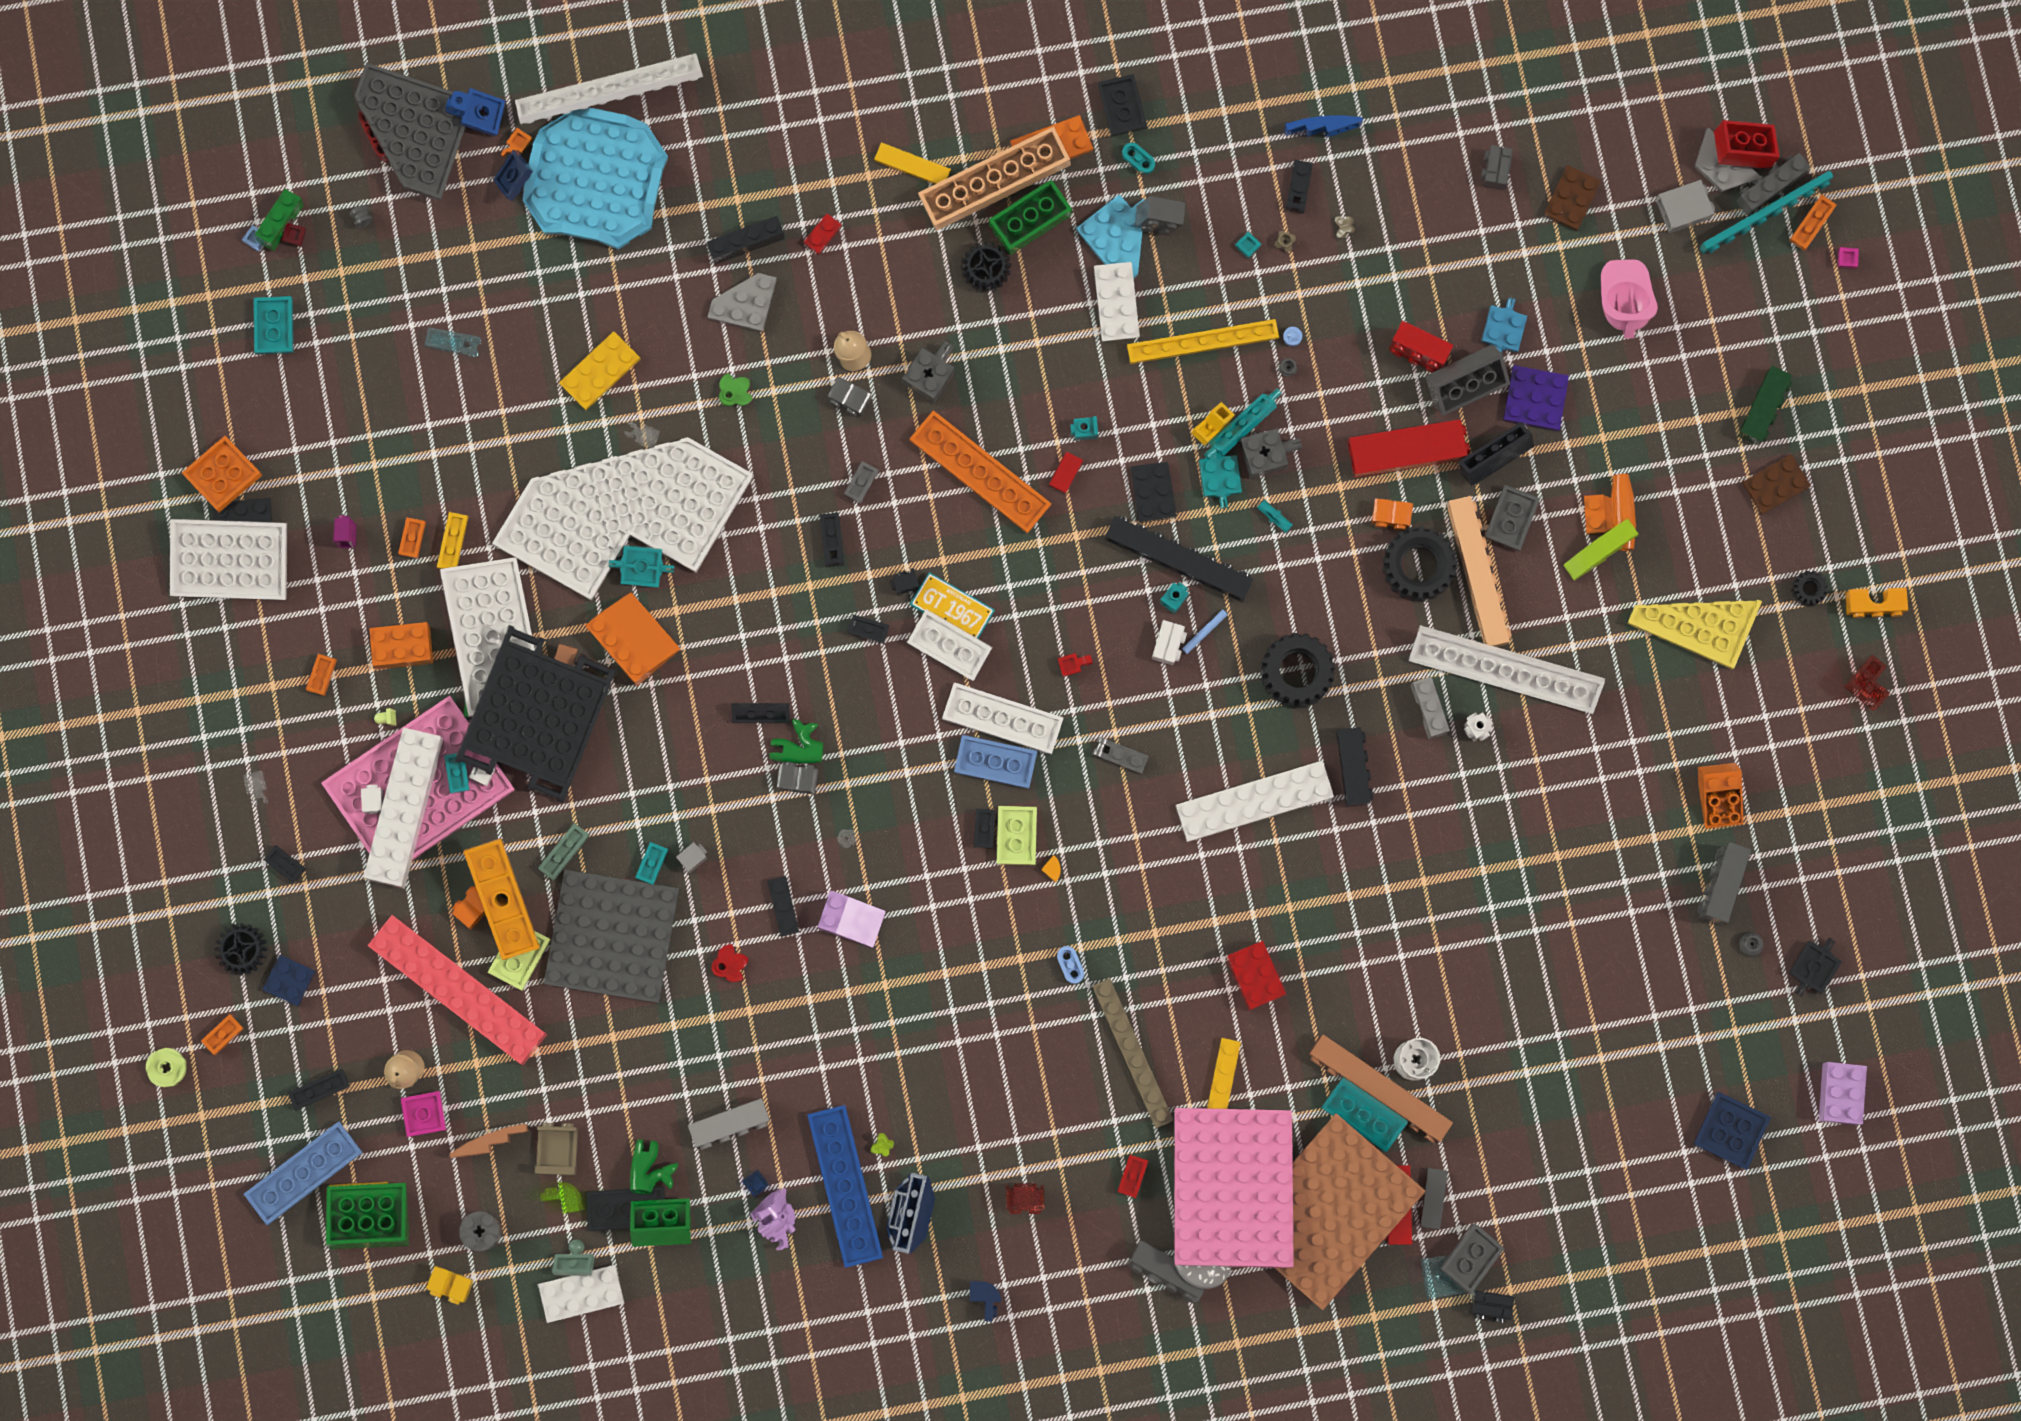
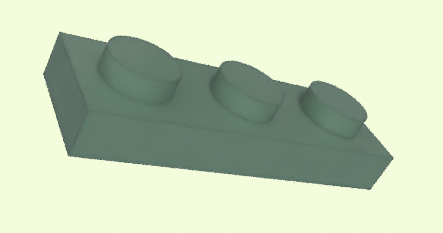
M574 823L538 869L554 881L590 835Z

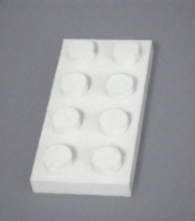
M1132 262L1094 266L1102 342L1139 338Z
M928 609L923 613L907 642L972 681L975 680L993 648Z
M616 1265L593 1270L592 1276H569L538 1284L547 1323L624 1304Z

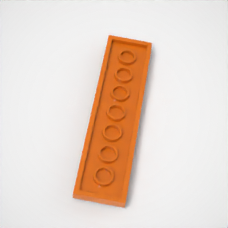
M934 410L909 439V441L1027 534L1052 504Z

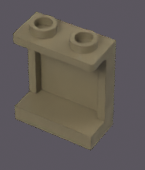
M542 1123V1126H537L538 1145L535 1174L576 1175L578 1128L573 1127L574 1124L562 1123V1127H554V1123Z

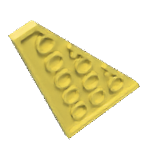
M1762 601L1635 605L1627 624L1733 670Z

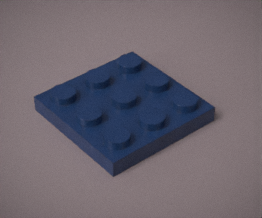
M1716 1092L1693 1145L1744 1170H1748L1771 1117L1727 1095Z

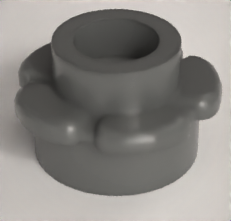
M1283 359L1281 365H1279L1280 373H1283L1286 377L1297 372L1296 362L1293 359Z

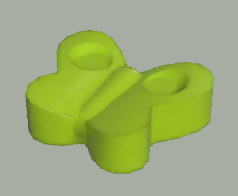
M879 1133L877 1137L878 1143L872 1145L871 1152L888 1156L890 1149L894 1146V1141L888 1140L884 1133Z

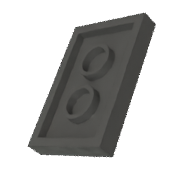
M1504 485L1485 533V539L1520 552L1540 498Z
M1474 1223L1439 1270L1469 1295L1472 1294L1505 1248Z

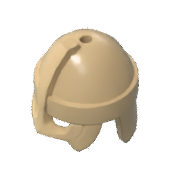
M840 332L834 342L835 355L840 360L844 369L858 371L869 363L872 353L866 339L859 332Z
M403 1050L388 1060L385 1065L384 1075L392 1088H410L424 1074L425 1065L422 1058L416 1052Z

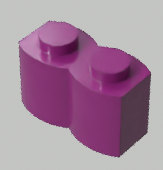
M340 515L334 519L333 543L338 548H356L357 524L354 523V520L350 519V516Z

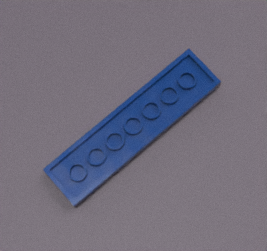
M846 1105L808 1114L845 1268L883 1258Z

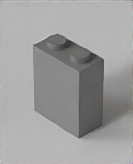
M1701 180L1661 193L1656 198L1669 234L1710 220L1715 214L1714 204L1712 201H1709L1707 196L1708 189L1705 184H1702Z

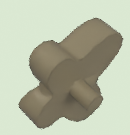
M1337 216L1335 218V223L1339 226L1336 234L1337 237L1343 239L1348 233L1354 232L1352 217L1347 216L1343 218Z

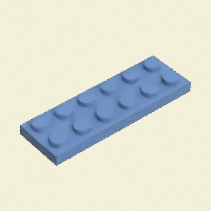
M338 1121L245 1192L244 1196L265 1224L269 1225L363 1152L341 1122Z

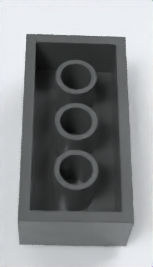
M1493 344L1425 376L1433 405L1442 416L1510 385L1503 354Z
M1731 842L1717 849L1715 854L1717 862L1715 866L1711 867L1709 873L1711 880L1704 888L1703 895L1706 896L1704 902H1701L1698 907L1697 913H1700L1698 919L1718 926L1728 923L1751 849Z

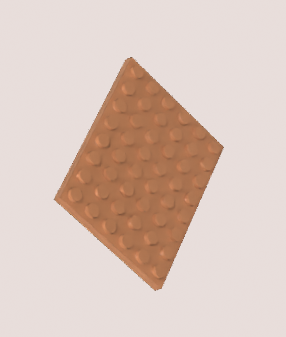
M1335 1114L1292 1163L1293 1268H1275L1322 1310L1326 1308L1426 1192L1338 1114Z

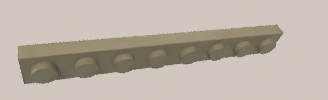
M1109 978L1093 985L1092 988L1155 1129L1174 1121L1111 979Z

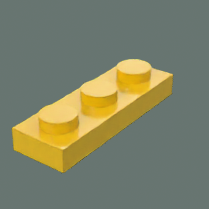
M449 512L437 564L438 569L458 566L469 518L467 515Z

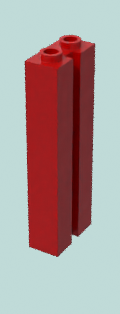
M1461 419L1350 437L1347 443L1354 478L1460 461L1470 454L1469 443H1465L1464 438L1466 436L1465 424L1462 425Z

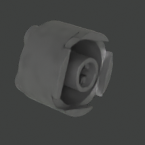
M478 1211L469 1214L463 1219L459 1233L463 1244L473 1251H488L499 1242L502 1228L495 1216L487 1212ZM480 1226L481 1229H485V1233H482V1237H480V1234L476 1233V1231L479 1230Z

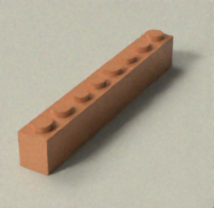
M1321 1035L1309 1053L1313 1063L1318 1066L1323 1064L1328 1068L1327 1072L1334 1077L1339 1075L1349 1080L1406 1119L1409 1123V1128L1415 1132L1420 1130L1426 1134L1424 1138L1433 1144L1435 1141L1437 1143L1441 1142L1453 1124L1452 1121L1325 1035Z

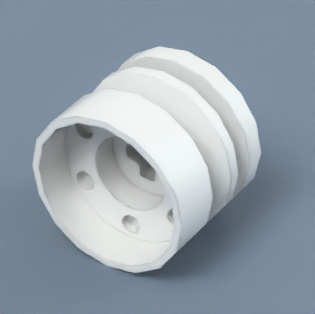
M1414 1038L1402 1043L1396 1049L1393 1057L1394 1066L1397 1073L1410 1081L1425 1079L1433 1075L1438 1069L1440 1053L1436 1045L1430 1040ZM1417 1056V1057H1418V1060L1416 1061L1417 1063H1414V1064H1413V1063H1412L1413 1057Z

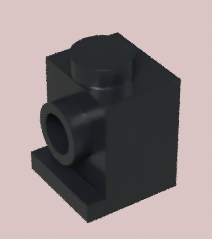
M914 568L910 569V573L906 571L897 573L893 580H889L891 589L897 592V596L919 589Z

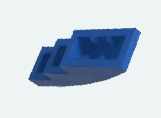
M1345 115L1305 118L1286 123L1284 132L1286 136L1304 131L1306 137L1324 131L1326 138L1361 127L1363 118Z

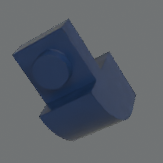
M970 1281V1301H984L985 1322H993V1318H997V1306H993V1302H1001L999 1291L988 1282Z

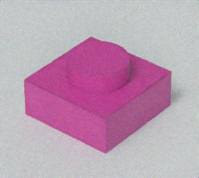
M1840 247L1838 249L1837 267L1856 269L1858 267L1859 249Z

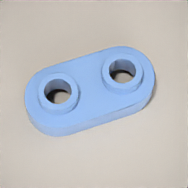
M1070 946L1060 948L1057 953V959L1065 979L1071 984L1081 982L1084 977V970L1076 951ZM1069 953L1070 959L1065 960L1063 954ZM1072 971L1078 973L1076 978L1071 977L1070 973Z

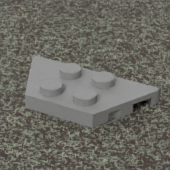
M1710 128L1706 130L1694 167L1721 193L1734 187L1743 186L1749 182H1755L1760 178L1751 167L1718 164L1714 132Z

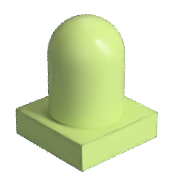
M389 708L386 709V712L377 713L374 717L377 724L396 726V710Z

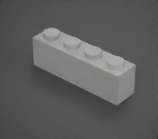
M761 1098L688 1125L695 1147H700L701 1150L712 1147V1142L719 1140V1143L731 1140L730 1136L737 1134L739 1137L748 1134V1129L756 1127V1130L767 1127L770 1119Z

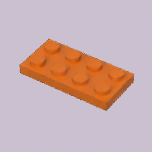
M1080 115L1010 141L1011 147L1054 126L1070 159L1093 151Z

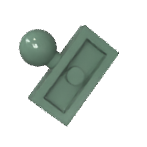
M575 1239L570 1242L569 1251L571 1254H555L552 1268L553 1275L592 1276L595 1257L593 1254H581L584 1251V1243L581 1240Z

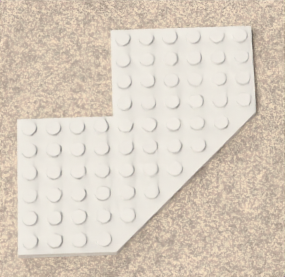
M687 437L672 443L668 442L653 448L630 452L619 457L615 456L600 462L577 466L566 471L562 470L547 476L535 477L529 481L492 544L591 601L611 569L609 564L612 563H609V559H617L630 536L651 548L662 549V554L697 573L754 474Z

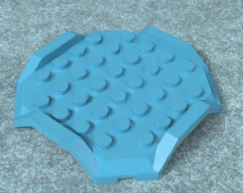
M594 108L573 110L539 130L533 143L528 164L533 172L524 184L523 202L545 235H568L600 242L619 250L630 243L635 237L641 236L652 229L655 203L668 156L648 125L627 115Z

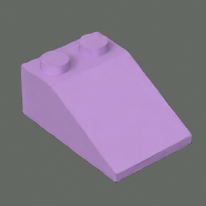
M830 891L818 924V929L873 948L886 911Z

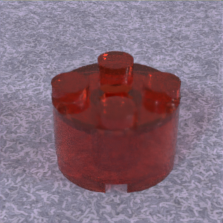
M1035 1183L1014 1184V1188H1010V1184L1005 1185L1006 1210H1009V1214H1021L1022 1211H1029V1214H1041V1210L1045 1209V1185L1041 1184V1188H1037Z

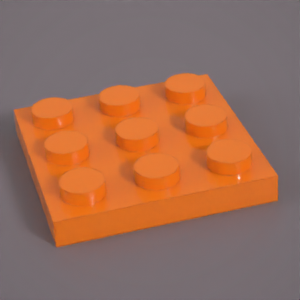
M226 436L221 438L182 472L184 477L218 513L262 476L260 471Z

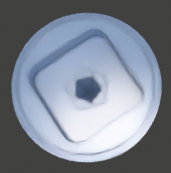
M1296 327L1287 328L1283 334L1284 343L1290 347L1299 345L1302 340V332Z

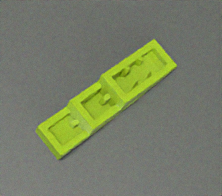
M1626 519L1588 545L1563 566L1575 581L1606 561L1607 557L1620 550L1623 545L1636 538L1639 533L1629 519Z

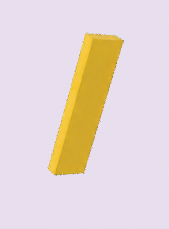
M884 143L880 144L874 159L875 162L933 184L947 179L951 172V169Z

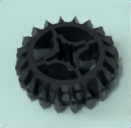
M986 241L983 242V246H980L977 242V249L970 246V252L966 251L964 253L966 258L961 260L963 263L961 270L964 271L962 276L967 277V284L972 282L971 288H975L978 285V291H981L982 287H985L986 292H989V287H992L993 291H995L996 284L1002 287V281H1008L1007 276L1011 274V271L1008 269L1012 267V264L1008 263L1010 256H1005L1007 254L1006 250L1000 252V245L994 248V242H991L990 246H987ZM986 254H991L996 258L990 259ZM979 256V264L971 268L972 261ZM983 260L984 263L987 266H989V273L988 270L985 267H983ZM1002 265L1000 273L993 278L992 271L997 266ZM974 274L984 275L987 278V280L980 279Z
M240 923L239 929L233 924V931L225 928L227 935L219 934L223 940H216L220 947H216L214 950L220 952V954H217L215 957L216 959H222L219 965H225V971L231 969V974L235 975L238 970V974L243 976L245 970L246 974L249 975L251 974L250 968L257 971L256 964L263 965V962L259 961L260 958H267L266 955L262 954L263 951H268L267 947H262V945L267 943V940H260L264 934H257L259 929L255 927L252 930V925L250 924L245 928V925ZM240 934L250 935L255 942L244 943ZM235 937L233 947L227 951L228 943ZM240 944L241 946L246 947L245 949H243V953L236 952L240 949ZM256 948L254 957L248 962L249 953ZM238 956L243 965L233 964L228 957Z

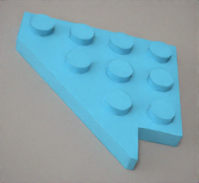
M1119 194L1079 225L1076 231L1104 265L1132 262L1134 279L1138 276L1142 240L1141 228L1135 227L1136 209L1139 203L1131 208Z

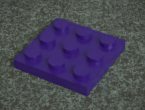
M1513 365L1503 421L1516 424L1522 422L1527 426L1559 432L1569 375Z

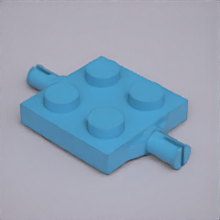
M1508 298L1506 308L1490 306L1481 339L1482 343L1493 344L1501 353L1503 350L1518 352L1527 320L1526 315L1513 310L1516 300Z

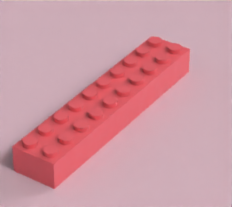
M391 915L368 944L372 950L521 1065L526 1063L547 1036L544 1031L395 916Z

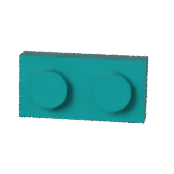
M457 753L444 755L450 794L470 791L466 764L454 761Z
M650 842L635 878L654 885L668 849Z

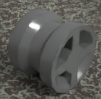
M367 206L357 207L350 212L351 218L355 220L354 225L356 228L365 227L373 221L372 216L368 215Z

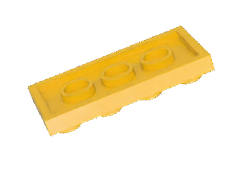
M613 331L559 384L587 410L640 360V357Z

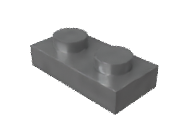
M862 461L844 492V496L861 504L879 470Z

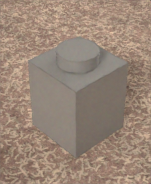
M693 842L676 858L691 873L707 860L705 856L707 851L701 844L696 845Z

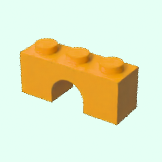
M1887 588L1883 591V602L1881 604L1874 603L1870 599L1869 589H1853L1845 593L1847 616L1853 615V618L1865 617L1864 615H1872L1873 618L1883 617V614H1891V617H1900L1908 611L1907 588Z

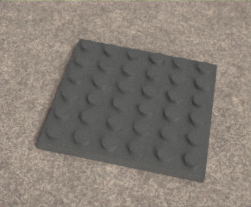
M564 870L544 985L659 1003L679 888Z

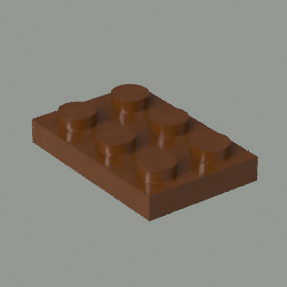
M1567 165L1543 216L1578 231L1601 180Z
M1792 454L1742 482L1761 515L1811 487Z

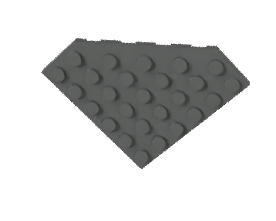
M366 63L354 95L356 103L403 188L441 201L466 127L460 125L462 116L457 117L445 110L447 99L449 96H452L453 92Z

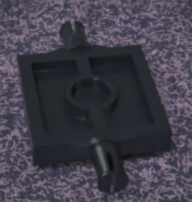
M1828 938L1823 947L1807 941L1788 972L1789 975L1796 978L1800 983L1795 992L1796 995L1802 997L1807 988L1823 994L1842 963L1841 960L1830 952L1836 941Z

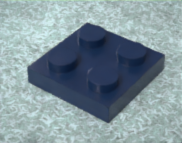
M513 150L493 181L504 196L513 201L520 193L525 182L530 178L533 170L521 154Z
M279 955L263 990L299 1006L316 971Z

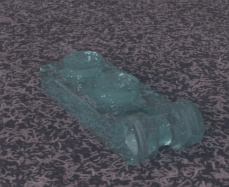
M428 327L425 347L477 357V346L480 344L481 338ZM465 342H470L469 348L464 347Z

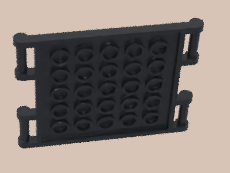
M508 625L454 761L457 763L463 762L481 769L488 775L492 774L496 762L513 767L532 775L527 790L531 792L534 790L550 796L563 804L616 672V667H608L588 659L584 654L579 655L576 666L573 667L541 654L540 652L545 642L544 638H536L514 629L512 625ZM511 636L535 645L534 651L511 642ZM585 665L607 674L606 679L581 670L582 666ZM466 749L490 758L489 764L464 755ZM538 778L561 786L562 790L558 792L536 782Z

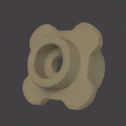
M1280 231L1278 233L1279 238L1275 241L1274 245L1276 248H1282L1286 252H1290L1296 237L1285 231Z

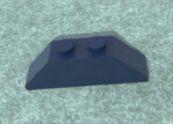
M910 1173L908 1178L895 1189L886 1227L892 1248L895 1251L912 1254L927 1237L935 1202V1196L928 1176Z

